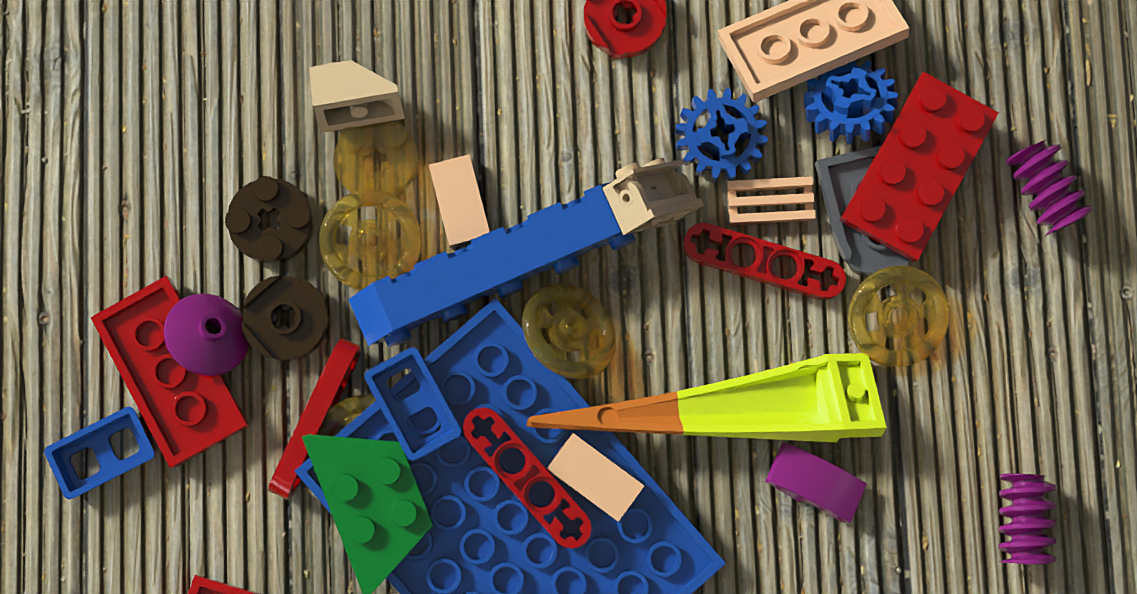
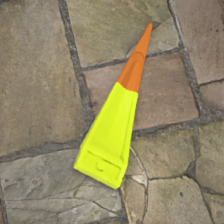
M868 353L825 354L778 368L680 391L618 403L531 416L527 419L526 426L531 428L838 442L839 438L882 437L887 428Z

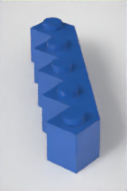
M609 183L600 184L584 191L585 196L563 205L558 202L527 216L528 219L511 228L504 229V227H500L470 240V245L453 253L447 254L445 251L414 264V269L394 279L387 276L377 280L356 293L348 300L367 345L371 346L386 342L388 347L396 346L412 338L409 331L426 321L441 317L444 323L454 321L468 313L466 306L481 297L496 293L499 294L500 299L512 296L524 289L522 282L536 273L554 269L556 274H561L580 265L578 258L592 249L610 245L612 250H617L636 240L633 235L634 233L623 235L603 191V187Z

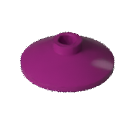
M194 294L185 297L174 305L165 320L164 340L169 353L179 365L195 374L217 376L227 373L239 365L249 348V342L242 330V313L235 305L222 297L212 294ZM205 324L213 325L217 329L218 334L209 333L205 328Z

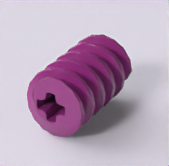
M1043 140L1019 151L1005 161L1009 166L1022 165L1013 177L1016 181L1029 180L1022 188L1021 193L1024 196L1037 195L1030 203L1029 208L1031 211L1045 210L1036 222L1038 226H1053L1045 235L1047 236L1085 218L1093 209L1091 205L1077 207L1076 203L1085 193L1083 190L1069 191L1068 188L1077 179L1076 175L1062 176L1060 174L1069 164L1068 159L1054 161L1052 157L1061 149L1060 144L1046 146V140Z
M1000 474L1001 480L1012 484L1011 488L999 491L1001 498L1012 502V505L999 509L1000 515L1012 519L1011 523L999 526L1000 533L1011 537L1010 541L998 544L999 550L1011 555V558L1000 562L1047 565L1056 561V556L1043 551L1044 547L1056 544V538L1044 534L1043 530L1057 525V521L1044 516V512L1057 508V503L1044 498V494L1057 490V485L1044 480L1046 475Z

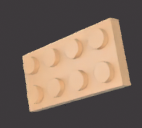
M789 0L718 30L719 42L753 103L909 38V26L892 0Z

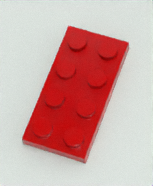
M923 71L839 221L915 263L921 256L999 112Z
M166 275L90 318L170 468L174 469L250 427L223 374L217 376L195 374L179 365L169 353L164 340V324L170 310L182 298L171 278Z

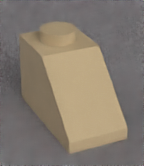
M352 60L309 67L312 104L321 133L405 119L398 86L395 83Z

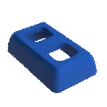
M408 348L365 373V381L409 460L415 461L460 436L461 428L416 348ZM404 369H410L414 373L420 389L417 393L406 399L397 401L387 386V380ZM427 407L432 408L441 423V428L425 439L418 440L408 425V419Z
M128 406L47 446L44 454L66 499H73L153 459L155 451L134 408ZM125 428H130L138 442L139 451L124 460H119L110 443V438L113 434ZM90 447L93 449L100 464V470L96 474L82 480L78 477L73 467L71 457L75 453Z

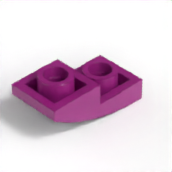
M788 443L781 444L765 480L766 483L796 501L808 502L838 521L851 523L867 483L843 469Z

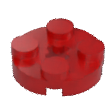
M587 0L584 5V28L587 36L599 50L607 53L614 59L636 57L646 53L657 44L665 30V0ZM622 6L625 10H630L631 8L635 10L636 13L632 16L633 22L626 25L624 22L618 23L615 20L618 16L616 10L618 7Z

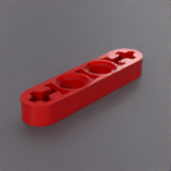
M709 223L693 225L688 229L683 239L685 255L695 263L814 299H833L843 290L846 284L844 269L833 260ZM701 233H706L709 235L708 242L721 246L722 238L729 239L730 242L724 251V261L716 259L719 250L707 248L704 254L697 253V245L691 242V238L698 239ZM740 244L750 246L755 253L754 263L747 267L736 265L731 257L732 249ZM784 256L793 260L796 265V273L792 278L781 279L774 274L772 266L776 258ZM805 262L812 265L808 273L821 275L825 269L831 271L830 278L836 281V286L830 285L826 291L820 289V282L809 277L805 280V286L798 284L804 273Z
M340 338L336 343L274 471L268 488L269 492L287 500H290L296 492L301 478L295 473V470L310 458L302 436L307 434H324L357 365L362 346L344 338Z
M485 407L476 408L471 411L463 424L464 435L468 442L557 543L570 549L578 548L585 544L592 530L591 522L585 512L495 411ZM476 416L483 420L489 416L493 418L495 423L492 425L491 430L498 438L501 437L503 432H506L511 437L510 441L501 444L496 449L492 457L484 450L492 445L490 441L483 435L476 439L471 433L475 429L472 420ZM517 448L523 452L526 462L520 472L509 474L502 470L499 458L504 450ZM536 482H548L554 489V500L546 507L535 506L529 499V490ZM562 499L569 503L568 507L562 509L565 515L571 520L577 517L582 520L578 527L582 534L577 539L571 535L566 538L560 536L559 533L564 527L555 516L551 523H548L543 518L544 515L554 511Z

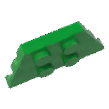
M313 434L302 436L362 594H372L434 525L409 460L400 443L396 441Z

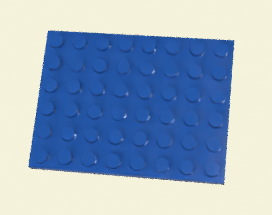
M496 298L424 359L428 370L461 428V434L459 437L415 461L409 460L434 525L386 577L399 594H692L726 564L612 431L531 428L526 426L527 419L531 416L588 408L590 406ZM411 370L389 390L395 400L402 401L417 393L420 385ZM377 401L335 435V437L399 442ZM429 407L417 412L408 419V425L418 440L425 439L441 428L438 417L434 410ZM485 407L492 409L504 420L545 468L549 466L571 434L574 433L642 483L644 487L618 522L548 470L585 512L591 522V534L585 544L571 549L563 547L555 541L468 442L463 431L464 420L476 408ZM476 416L472 420L475 425V429L471 432L473 437L477 439L483 435L492 444L484 449L490 457L493 456L501 444L511 440V437L506 432H503L500 438L492 432L491 427L495 421L490 416L484 420ZM517 448L504 450L499 458L502 470L509 474L520 472L526 462L523 452ZM309 458L295 470V473L331 513ZM539 481L531 486L529 499L535 506L546 507L554 500V489L548 482ZM562 499L558 507L551 513L544 515L543 518L548 523H551L555 516L564 527L559 533L560 536L566 538L571 535L577 539L582 534L578 528L582 520L579 517L571 520L565 515L562 509L568 507L569 503Z

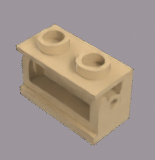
M659 158L642 167L639 162H635L615 172L617 179L604 186L603 191L623 235L673 224L704 206L702 199H697L687 176L682 172L675 171V169L685 164L684 160L666 163L664 158Z

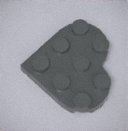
M880 146L828 157L815 162L836 247L852 272L865 274L870 277L889 276L904 269L911 261L839 221Z

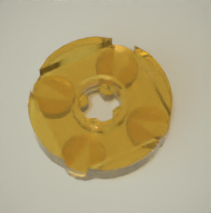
M388 121L359 127H346L339 135V141L334 150L333 164L338 180L350 194L366 203L382 204L399 198L404 194L403 191L410 186L411 182H414L419 171V154L414 140L407 133L406 129L397 122ZM379 150L381 155L388 156V162L381 164L380 171H373L370 164H365V159L370 157L372 152Z

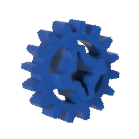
M854 60L847 63V66H840L817 76V79H809L807 81V92H804L806 119L808 122H815V132L817 134L829 130V140L832 142L839 135L845 136L847 144H852L854 136L860 135L862 140L868 142L870 131L873 130L882 135L885 130V122L893 123L898 100V93H895L894 79L885 80L886 69L883 67L872 71L871 61L869 60L865 61L862 66H856Z
M726 88L722 98H717L714 90L709 89L705 102L697 96L692 98L693 111L686 108L682 109L680 117L686 123L676 124L675 133L684 136V138L678 140L675 147L679 151L687 150L688 153L683 158L684 165L695 162L697 164L696 176L699 177L705 170L711 171L712 182L717 181L720 173H725L729 181H734L736 169L739 168L745 175L750 172L751 166L748 160L759 163L763 154L755 147H765L768 137L758 134V132L766 128L767 122L766 120H755L760 107L754 105L747 108L745 106L747 95L744 93L736 101L731 99V89ZM725 110L735 113L740 119L732 117ZM706 113V126L693 132V127L697 120ZM716 122L723 134H729L726 146L719 137H713ZM749 138L748 147L736 158V144L744 142L745 139ZM706 151L717 158V161L707 158L701 152Z

